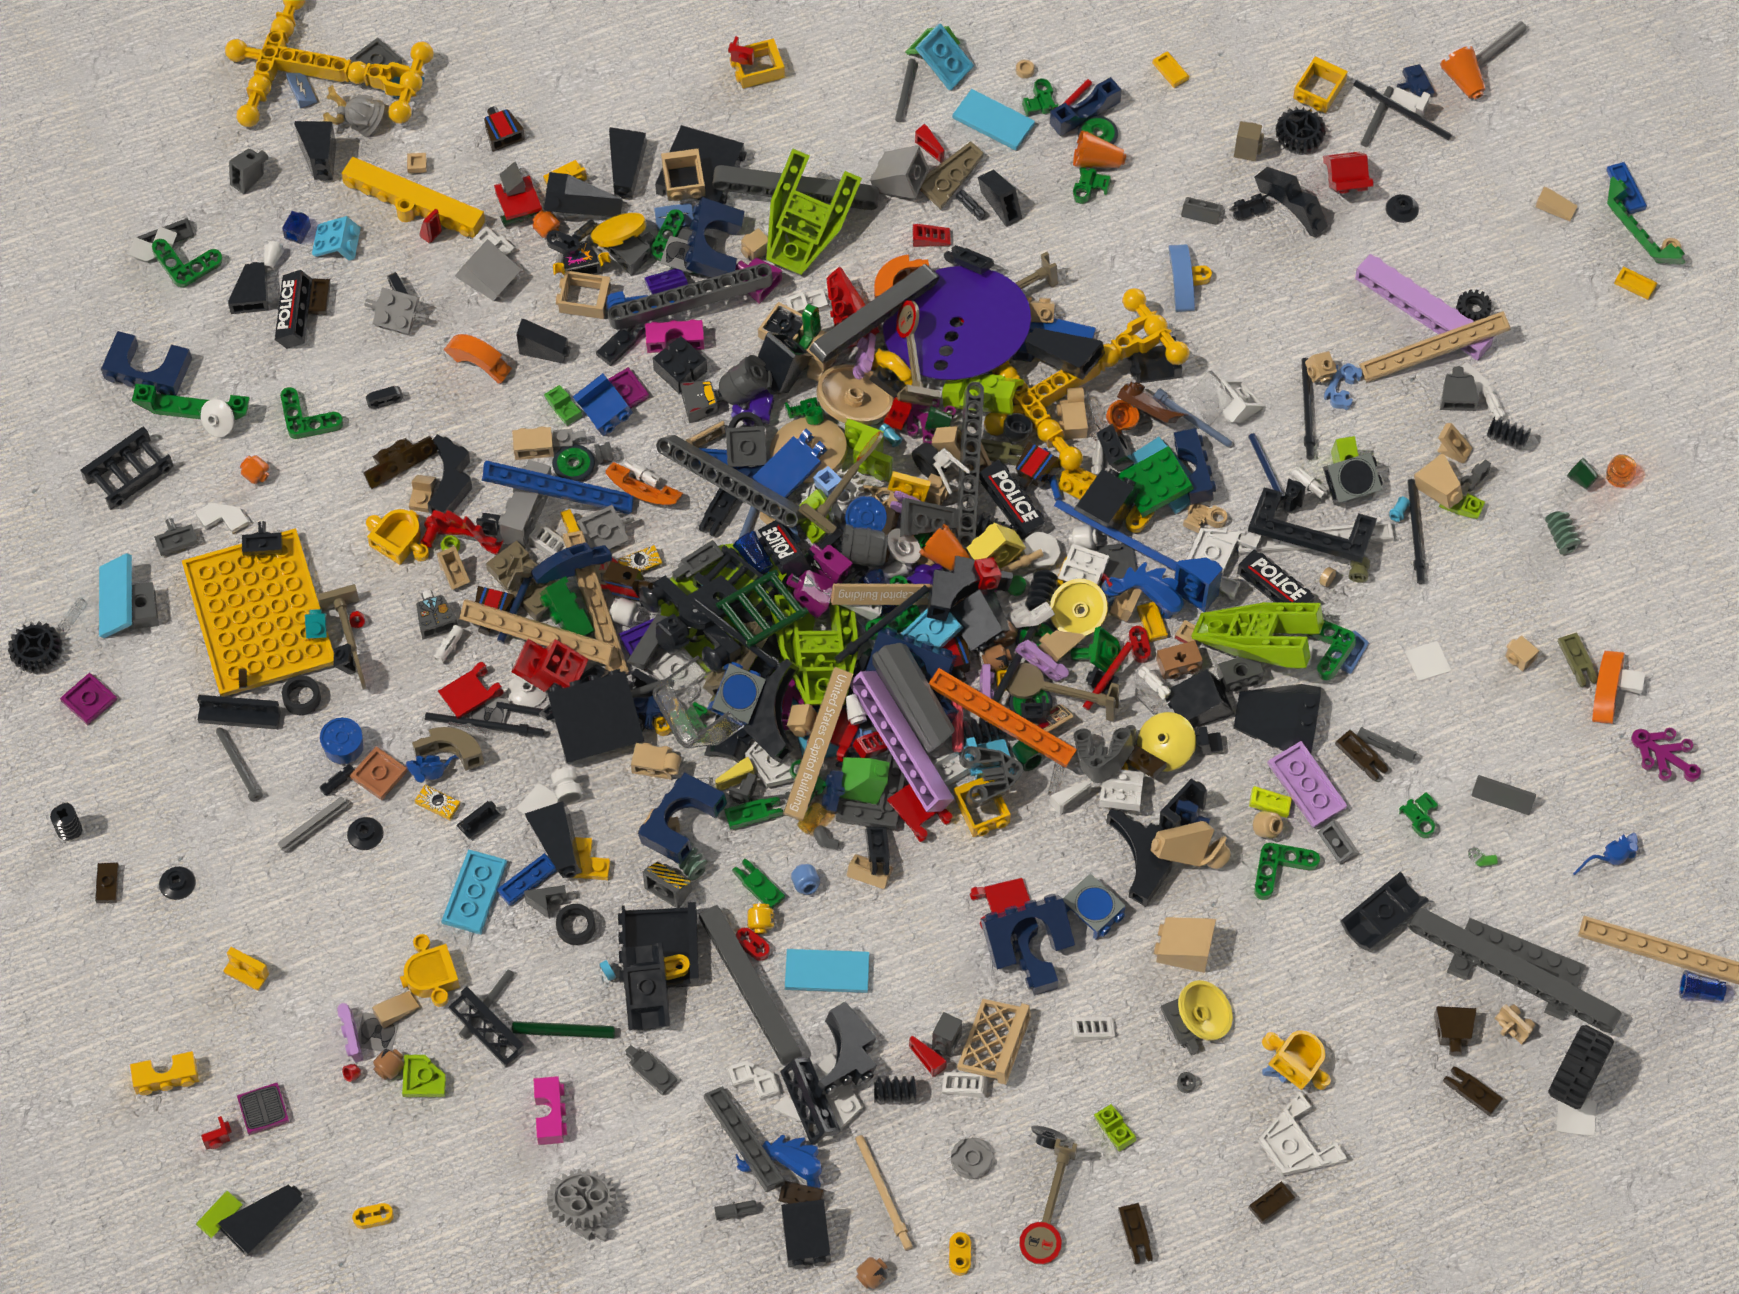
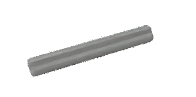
M1523 21L1518 22L1477 54L1476 58L1479 67L1526 30V24Z
M339 797L279 841L280 849L284 852L288 851L348 806L346 800L343 797Z

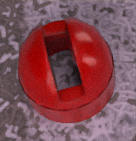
M354 611L350 614L349 622L351 627L361 628L365 624V617L362 612Z
M349 1064L343 1067L342 1073L345 1080L351 1082L359 1078L361 1070L356 1064Z

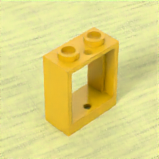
M774 38L743 46L754 49V58L769 55L773 68L744 75L741 64L731 61V57H729L731 67L736 69V81L741 83L743 89L785 78V67Z
M1315 56L1295 86L1293 99L1311 106L1317 111L1327 113L1346 83L1348 71ZM1314 74L1336 84L1327 99L1304 90Z
M982 778L954 788L953 797L972 837L984 836L989 831L996 828L1002 829L1010 823L1011 814L1002 796L994 800L1000 816L975 825L964 802L969 790L973 786L995 782L994 780L983 781ZM972 793V797L980 795L978 793Z

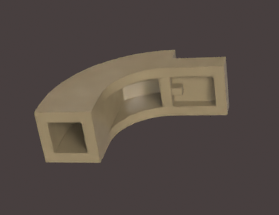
M432 728L428 730L429 737L420 738L412 742L415 757L422 756L424 758L439 752H449L461 760L465 771L484 765L483 753L477 741L467 732L457 728Z

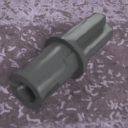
M751 1200L741 1203H735L734 1201L733 1204L715 1206L716 1220L729 1217L738 1218L739 1215L756 1213V1201Z

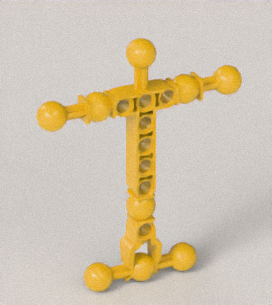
M282 0L285 8L283 13L276 12V18L271 23V29L262 50L247 47L246 43L240 39H232L225 46V54L233 62H240L245 58L257 59L256 70L253 72L254 76L251 77L246 88L249 97L248 102L239 107L236 115L237 121L244 127H252L258 123L260 113L257 109L260 101L266 102V96L271 91L272 81L275 79L278 70L339 82L365 83L366 86L370 85L373 88L384 90L386 95L400 96L399 100L389 106L388 114L393 122L398 124L405 123L410 119L412 113L409 105L411 97L416 96V93L422 88V76L424 75V72L421 71L422 67L432 60L434 52L427 42L415 43L411 47L410 56L413 62L410 68L395 62H391L388 65L371 63L366 65V63L361 61L352 63L351 60H346L342 57L288 48L286 43L289 42L288 38L293 34L296 25L293 16L294 12L303 7L305 0ZM394 77H400L399 84L390 81Z
M1138 288L1128 289L1123 295L1122 303L1128 311L1137 312L1140 317L1129 322L1127 329L1119 334L1115 340L1112 339L1111 344H1103L1105 354L1083 380L1060 370L1032 388H1029L1025 382L1016 388V390L1020 391H1015L1012 402L1015 404L1013 406V413H1020L1031 419L1033 428L1036 429L1040 440L1047 443L1048 448L1054 446L1060 453V465L1065 470L1073 471L1078 469L1083 462V455L1078 448L1066 444L1064 441V431L1059 423L1051 419L1050 414H1047L1045 409L1047 406L1067 395L1068 388H1079L1097 377L1101 371L1104 372L1105 367L1115 366L1119 359L1122 361L1123 358L1130 357L1133 353H1146L1159 344L1160 341L1166 347L1165 356L1171 364L1181 365L1189 358L1190 351L1188 346L1181 341H1175L1171 337L1172 330L1168 329L1166 319L1161 315H1156V311L1151 312L1145 305L1146 296ZM1144 328L1148 337L1141 339L1135 334ZM1009 361L992 370L993 375L1020 379L1017 370L1009 365ZM989 413L984 420L986 432L995 436L1003 434L1004 420L1009 414Z

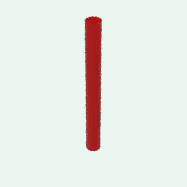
M1127 641L1092 693H1102L1134 647L1132 643ZM1086 701L1082 707L1089 711L1095 702Z

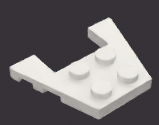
M1201 528L1187 560L1207 557L1218 562L1223 568L1219 590L1234 600L1241 582L1225 577L1223 573L1236 544L1256 550L1262 535L1245 533V531L1239 530L1238 532H1227L1222 529Z
M757 742L745 753V758L749 757L755 772L766 787L795 780L789 771L790 766L797 761L792 753L782 763H779ZM824 762L822 763L819 775L828 773V768ZM799 764L794 766V772L796 774L800 766Z
M830 1053L818 1064V1069L826 1076L835 1067L836 1059L834 1055ZM849 1084L839 1086L831 1095L826 1094L840 1130L862 1111V1107ZM787 1095L773 1107L775 1113L783 1114L795 1122L802 1123L792 1099ZM806 1106L805 1112L807 1117H809L810 1113L808 1106ZM814 1125L813 1130L818 1132L816 1125Z
M1301 1092L1296 1094L1291 1103L1285 1107L1280 1116L1274 1120L1258 1141L1282 1176L1343 1163L1347 1159L1337 1143L1317 1153L1295 1122V1118L1311 1108Z

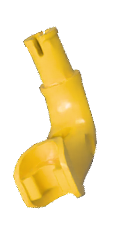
M878 348V351L874 354L871 369L875 371L878 365H880L884 369L892 370L905 385H912L911 369L897 354Z

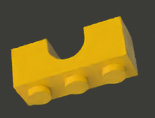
M193 1051L172 1055V1067L165 1073L155 1072L151 1060L130 1064L133 1088L136 1095H149L153 1091L158 1090L169 1091L173 1087H188L199 1082Z

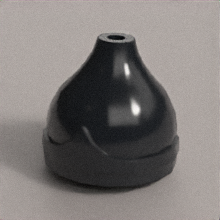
M1013 413L1005 418L1003 431L1012 445H1016L1018 442L1028 438L1032 432L1033 423L1027 416Z

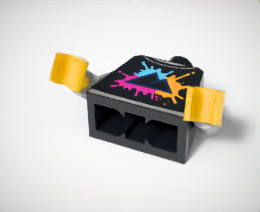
M589 241L580 242V253L574 257L562 253L558 255L556 262L553 264V274L562 273L565 275V271L598 275L601 274L600 265L603 266L605 262L611 263L608 252L602 253L595 246H591Z

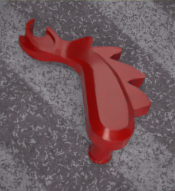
M434 510L432 515L427 517L424 523L427 530L420 541L421 544L430 548L437 534L467 535L475 538L484 549L495 555L498 554L504 542L503 540L496 542V538L486 536L480 525L475 526L467 516L462 519L448 510L446 513Z

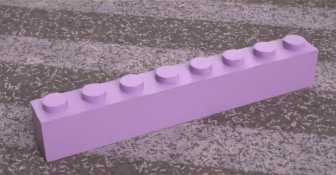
M1369 254L1356 270V280L1438 335L1474 322L1372 254ZM1493 337L1460 349L1478 361L1491 347Z
M860 671L850 682L851 689L857 695L859 702L926 812L943 811L954 800V797L876 671Z

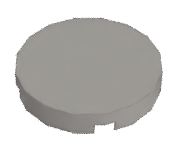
M979 1138L961 1139L951 1151L953 1170L965 1179L981 1178L989 1172L992 1166L993 1155L991 1148L985 1141Z

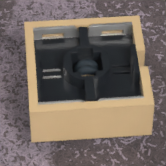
M778 302L758 328V337L764 340L768 332L786 333L799 344V337L803 338L804 336L802 314Z

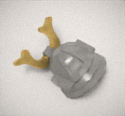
M333 85L328 87L329 94L326 97L338 104L336 118L332 117L328 112L324 113L323 121H330L332 124L339 125L344 120H347L351 128L359 131L364 137L373 133L384 114L383 101L372 100L373 96L358 94L357 97H353L346 103L336 93Z

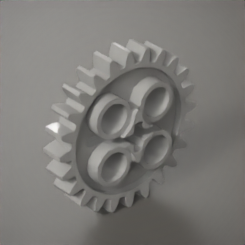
M578 1169V1173L574 1174L570 1170L569 1176L563 1173L562 1180L556 1178L555 1184H550V1190L547 1191V1205L549 1212H552V1217H558V1223L565 1221L566 1227L572 1223L574 1229L577 1228L578 1224L583 1229H585L586 1224L593 1227V1222L595 1221L602 1224L601 1218L608 1219V1213L612 1214L613 1207H616L615 1186L611 1185L610 1179L605 1180L604 1174L598 1177V1171L590 1174L589 1169L585 1173Z

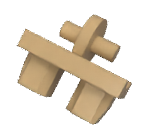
M1505 1004L1494 1018L1503 1028L1500 1034L1504 1037L1509 1033L1522 1045L1533 1031L1535 1023L1531 1019L1523 1021L1519 1017L1520 1009L1515 1004L1511 1006Z

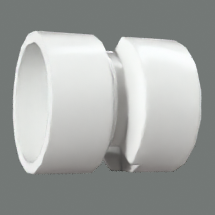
M562 768L552 773L551 779L553 786L556 788L557 802L564 801L566 805L582 799L583 794L578 783L579 780L575 768Z

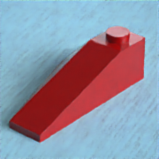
M838 267L826 278L828 298L832 303L830 316L833 318L834 327L865 306L862 298L841 267ZM878 327L874 328L869 333L876 335L877 333H879ZM857 340L855 343H853L847 348L857 346L859 340Z

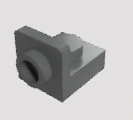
M748 773L747 778L742 780L740 789L730 786L729 797L739 804L750 802L757 786L756 775Z

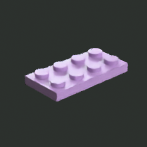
M1302 741L1268 760V766L1312 828L1317 827L1347 808L1344 800Z

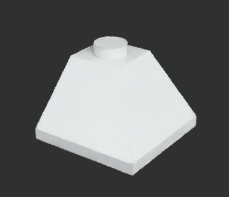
M1222 379L1220 381V410L1225 414L1224 417L1229 422H1243L1265 407L1241 379Z

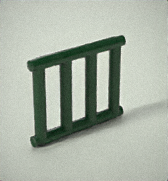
M777 570L767 573L716 603L719 610L723 609L745 637L749 648L809 613V610L799 604L779 579ZM772 581L796 612L786 617L762 585ZM755 590L779 622L770 627L746 595ZM739 599L763 631L753 636L729 604Z

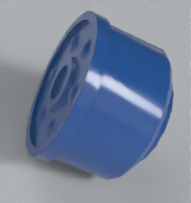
M859 496L849 504L846 510V524L853 525V527H869L882 531L887 520L885 507L881 501L873 496Z
M341 717L335 718L324 725L320 733V743L326 757L337 764H349L360 757L363 751V735L360 726L354 720Z

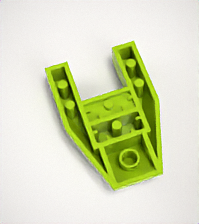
M792 148L770 202L766 261L802 275L841 230L862 178L844 171L832 201L828 205L796 191L810 155ZM785 234H787L790 243L786 242Z
M783 595L774 596L773 601L786 617L796 612ZM831 602L829 603L832 631H798V622L795 621L775 633L784 660L787 658L799 667L793 679L804 703L811 706L821 705L833 668L837 667L853 674L858 655L857 651L839 664L835 661L834 657L843 651L849 642H854L858 639L855 612L842 605H832ZM771 611V613H772V622H773V625H774V624L778 623L779 620L777 619V617H776V616L773 614V612Z
M1262 602L1204 612L1200 614L1191 637L1233 656L1286 668H1306L1311 657L1307 637L1272 635L1273 633L1320 634L1324 624L1321 603Z

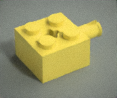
M993 523L986 528L984 533L971 542L967 550L973 559L994 557L1000 569L1008 565L1012 560H1017V557L1021 556V552L1026 547L1015 530Z

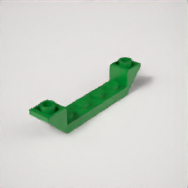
M1613 176L1610 179L1607 201L1612 212L1656 263L1684 264L1686 262L1683 258L1685 253L1679 246L1675 248L1670 243L1661 250L1655 242L1650 243L1648 240L1650 236L1644 229H1638L1636 226L1638 222L1632 215L1630 217L1626 215L1627 209L1621 201L1628 196L1625 190L1628 187L1621 179L1617 181Z
M144 384L135 385L132 397L133 403L153 414L200 420L202 407L209 401L206 399L157 394L155 386ZM230 395L229 402L226 403L233 412L234 421L246 416L250 397Z

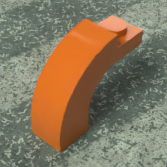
M908 254L888 261L876 276L874 299L922 265L926 264L929 266L928 259L909 261Z
M455 335L444 348V351L456 362L469 361L476 364L498 384L502 383L512 370L500 358L502 356L500 352L486 342L470 335Z

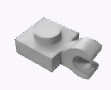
M573 429L553 430L554 450L573 446V444H587L586 431H577L573 434Z
M596 1221L593 1222V1227L586 1224L585 1229L579 1224L576 1229H574L573 1224L570 1226V1231L587 1240L593 1235L605 1242L609 1236L608 1230L598 1226L599 1223Z

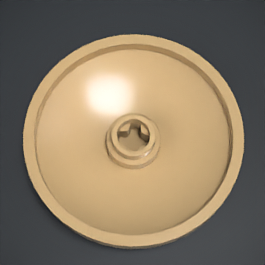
M838 365L826 370L819 379L816 393L820 405L830 416L843 423H846L849 418L868 426L877 424L885 419L891 409L893 397L869 380L873 371L865 373L864 377L858 380L853 375V368L856 365Z
M804 417L789 422L775 434L770 445V457L772 458L793 436L798 439L807 428L814 437L807 445L813 449L821 441L827 449L826 453L819 458L821 461L819 467L803 482L814 483L813 477L816 473L827 466L834 472L840 469L847 456V442L843 431L834 422L824 418V421L820 424L810 425Z

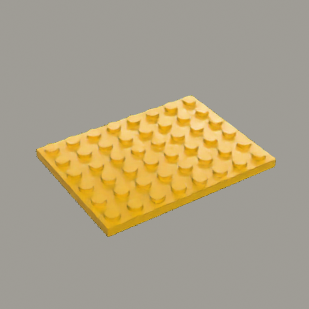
M296 528L281 532V554L243 556L242 544L181 560L219 694L222 697L334 665V652L328 632L327 637L306 639L305 614H309V610L320 609ZM246 668L247 687L239 689L238 669Z

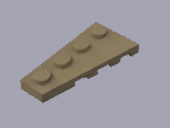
M970 141L926 175L920 191L941 210L980 162L984 153Z

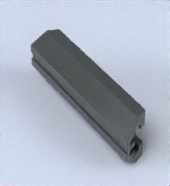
M903 643L885 645L872 655L873 666L923 749L929 754L941 745L955 731V728L907 645Z

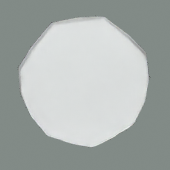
M1035 532L1028 536L1024 542L1026 548L1022 551V555H1029L1039 549L1042 550L1044 556L1030 562V566L1036 568L1054 565L1061 554L1056 538L1044 532Z

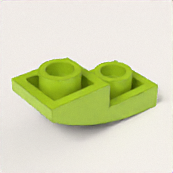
M1467 493L1466 496H1463V499L1450 509L1442 504L1439 507L1458 515L1478 519L1485 501Z
M1112 1104L1094 1114L1096 1121L1119 1152L1136 1142V1136L1126 1126L1123 1117Z
M226 1191L200 1218L196 1225L212 1239L219 1231L216 1225L221 1220L236 1213L243 1204L230 1192Z

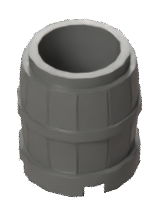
M749 355L743 358L739 364L730 368L721 377L719 382V391L723 398L731 405L740 406L754 399L756 395L770 387L773 379L770 370L767 372L764 368L765 362L755 355Z
M845 524L841 554L853 564L861 565L862 567H879L884 565L888 534L869 527L860 528Z

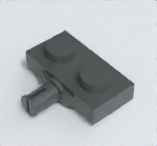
M169 518L170 522L168 519L165 521L168 527L165 533L154 536L161 556L199 544L192 524L176 527L173 518Z

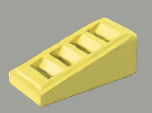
M749 757L744 758L715 779L716 789L722 791L730 788V786L733 787L740 784L743 779H746L748 773L754 774V768Z

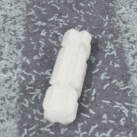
M1492 386L1484 387L1482 393L1487 398L1486 402L1491 412L1494 413L1495 420H1498L1500 416L1504 419L1505 413L1501 409L1502 406L1496 394H1493Z
M1096 441L1093 446V467L1091 468V473L1095 475L1100 473L1104 462V451L1100 441Z
M1143 666L1139 670V676L1142 679H1146L1145 682L1155 692H1159L1158 695L1162 699H1166L1170 695L1171 690L1167 686H1163L1164 683L1154 673H1151L1147 666Z

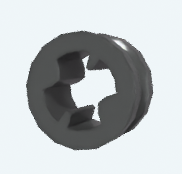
M1190 1072L1181 1073L1177 1079L1178 1089L1183 1093L1192 1092L1196 1086L1195 1076ZM1185 1079H1189L1188 1086H1183Z

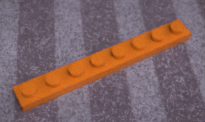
M938 668L929 682L931 689L1065 768L1077 751L1076 748Z

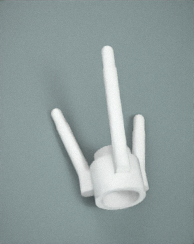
M945 448L933 457L936 461L933 465L938 470L948 493L952 494L941 466L945 469L951 464L958 472L959 468H961L967 474H970V470Z

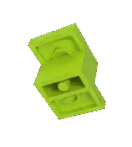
M848 418L845 423V437L847 445L854 449L853 456L854 463H856L859 454L866 444L881 430ZM884 435L873 452L860 464L857 472L871 475L880 481L889 482L892 475V456L883 453Z

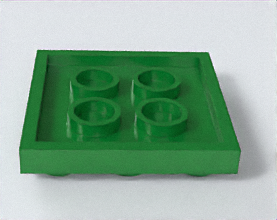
M1169 446L1122 471L1119 475L1124 480L1126 477L1137 482L1135 486L1141 488L1134 504L1143 518L1194 490Z

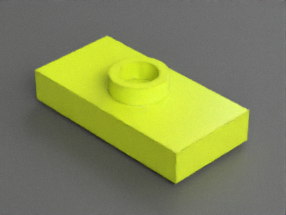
M1253 786L1249 807L1274 812L1287 818L1292 798Z

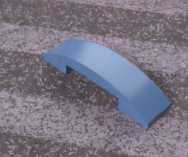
M1169 245L1175 311H1195L1193 276L1188 245Z

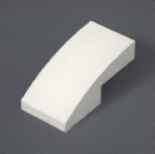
M487 226L473 238V241L479 247L488 239L506 256L515 248L501 235L498 237Z
M823 289L807 295L801 292L786 298L788 307L803 314L808 304L818 307L819 311L830 308Z
M1621 669L1617 692L1619 693L1622 689L1641 694L1645 673Z

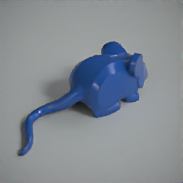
M429 755L426 756V759L422 756H416V761H407L406 766L415 780L422 783L425 779L436 780L440 778L453 759H458V757L453 755L445 763H441L439 756Z
M1631 833L1627 838L1623 834L1619 837V841H1612L1605 847L1604 856H1590L1573 875L1577 874L1590 860L1595 858L1607 861L1613 865H1620L1628 858H1634L1638 850L1636 833Z

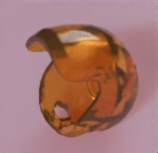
M1625 454L1614 456L1607 466V481L1615 487L1624 488L1629 486L1634 480L1637 471L1635 460Z

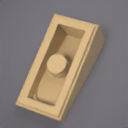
M1544 187L1537 200L1536 208L1571 221L1577 205L1553 190Z
M407 991L373 1006L372 1010L384 1029L420 1007L410 991Z

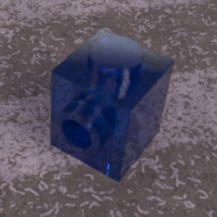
M291 211L282 227L284 238L302 244L311 228L309 216L302 212Z

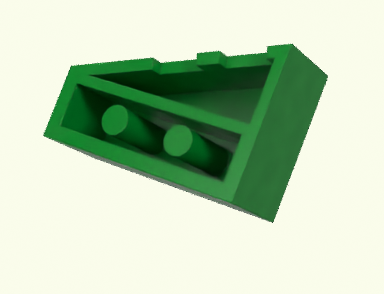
M565 576L546 587L540 593V600L545 608L548 607L551 611L550 617L555 625L558 624L561 629L586 636L594 629L583 608H580L576 602L577 596L574 592L571 593L565 584L569 582Z

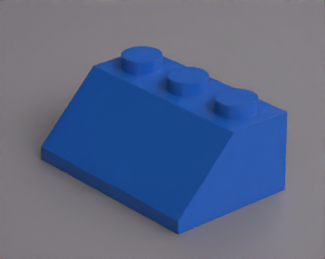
M1207 557L1179 560L1176 564L1174 578L1179 582L1176 592L1183 599L1201 611L1206 612L1219 595L1223 568L1218 562Z

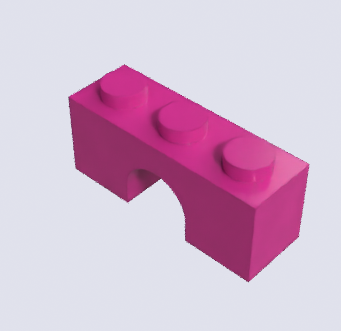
M692 319L689 321L652 322L645 324L647 353L661 352L666 348L669 340L679 338L680 336L696 350H704L702 320Z
M559 1076L533 1078L536 1106L547 1105L552 1109L549 1115L536 1118L538 1145L564 1143L563 1136L567 1135V1125L562 1123V1116H566L565 1103H561V1096H565L564 1083H560Z

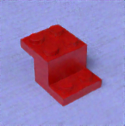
M1359 151L1323 156V163L1327 165L1329 187L1336 192L1349 193L1350 189L1366 191L1368 187L1374 186L1373 179L1369 177L1367 154Z
M528 638L511 672L546 692L554 682L562 685L563 688L570 687L569 682L580 679L589 659L556 639L545 649Z

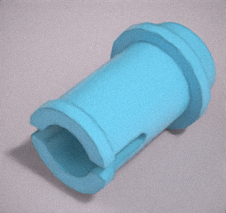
M884 423L879 428V430L884 431V436L892 447H896L902 442L903 439L888 424Z
M1399 497L1394 508L1389 511L1391 520L1395 522L1403 520L1404 512L1410 504L1406 497Z

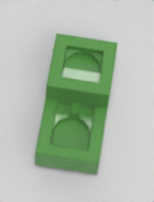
M560 385L544 394L552 409L566 426L583 417L582 411L571 401L570 395Z

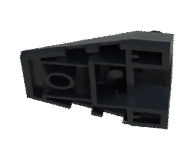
M1296 684L1239 691L1233 729L1254 739L1258 738L1268 743V746L1276 747L1282 751L1302 741L1311 754L1320 704L1321 687Z

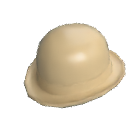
M1226 836L1219 838L1208 846L1201 866L1206 864L1212 869H1219L1229 861L1231 852L1225 844Z

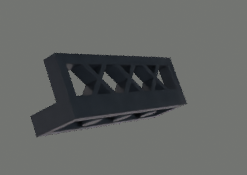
M198 695L197 701L200 707L198 723L278 730L281 715L278 701Z
M467 986L461 991V996L448 1007L505 1067L524 1051V1044ZM464 1001L469 1006V1014L459 1013L456 1007ZM471 1018H481L484 1021L483 1028H474L471 1025ZM494 1032L498 1036V1043H489L485 1039V1033ZM500 1047H509L514 1053L505 1060L500 1054Z
M793 1059L780 1073L810 1144L816 1145L825 1136L837 1135L841 1130L826 1095L819 1098L815 1093L819 1078L811 1059ZM791 1070H793L794 1073L793 1081L789 1075V1072ZM798 1088H800L802 1092L801 1099L798 1096ZM806 1106H808L810 1110L809 1117H807L805 1113ZM814 1125H816L819 1132L816 1136L813 1132Z

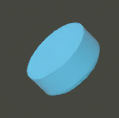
M607 960L601 962L600 967L608 981L615 979L616 976Z

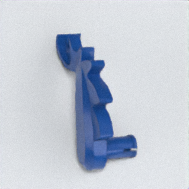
M1146 562L1136 572L1129 567L1122 579L1110 577L1109 582L1112 583L1110 587L1107 581H1104L1102 590L1110 597L1120 596L1131 588L1142 590L1161 608V615L1164 614L1163 618L1170 619L1173 615L1180 613L1184 605L1182 597L1176 592L1178 580L1173 578L1162 579L1166 571L1165 568H1156L1146 572Z
M781 1135L772 1145L769 1141L763 1143L762 1146L772 1161L780 1162L805 1179L807 1185L820 1188L819 1176L822 1173L820 1161L816 1158L819 1154L817 1146L806 1145L804 1137L786 1142L785 1135ZM736 1154L737 1168L742 1172L751 1171L746 1161L740 1160L738 1154Z

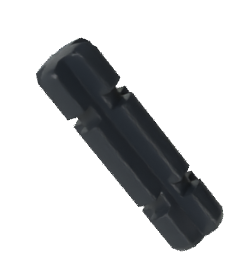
M964 190L957 192L956 199L959 202H963L962 204L978 220L985 217L986 212L970 196H967L968 194Z
M589 220L579 230H576L572 237L580 242L598 224L594 220Z
M350 764L345 766L343 771L340 770L328 779L327 783L324 782L320 785V791L327 796L332 792V789L335 790L346 782L355 769Z

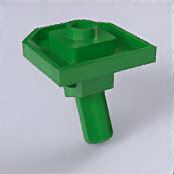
M1098 626L1095 627L1093 644H1090L1089 648H1073L1071 650V659L1090 660V663L1106 672L1122 649L1116 637Z

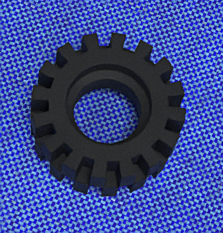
M1470 289L1468 293L1465 291L1463 295L1459 296L1456 309L1460 314L1475 322L1490 315L1492 302L1489 300L1488 295L1484 297L1485 292L1482 291L1479 294V290L1476 289L1473 292ZM1468 304H1476L1481 310L1473 312L1467 309L1466 306Z

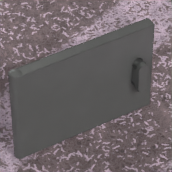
M1124 543L1097 546V552L1110 557L1104 574L1109 578H1124L1129 567L1136 572L1132 547Z

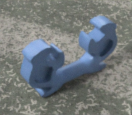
M1350 363L1343 365L1340 370H1338V365H1336L1337 373L1332 376L1329 387L1325 390L1324 400H1327L1330 396V403L1333 408L1348 410L1352 405V398L1346 400L1350 394L1348 391L1336 392V387L1341 378H1345V382L1348 384H1354V377L1358 381L1361 380V368H1357Z

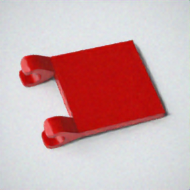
M530 176L522 177L526 191L523 193L507 196L503 191L501 183L494 185L496 197L499 200L506 220L542 211V206Z
M484 662L477 663L471 671L438 690V693L457 719H460L490 699L504 694L500 683H494L487 691L477 678L488 673Z
M841 708L830 740L831 744L840 746L837 751V760L843 762V758L847 757L849 748L860 727V724L851 725V722L848 721L847 709Z
M910 784L887 799L889 804L913 831L919 842H923L928 835V832L920 826L936 814H938L940 820L945 825L950 823L953 817L947 809L938 812H926Z
M1022 878L985 887H974L970 893L972 900H978L986 896L991 912H997V914L1005 912L1007 907L1017 906L1018 908L1024 906L1025 902L1030 901Z

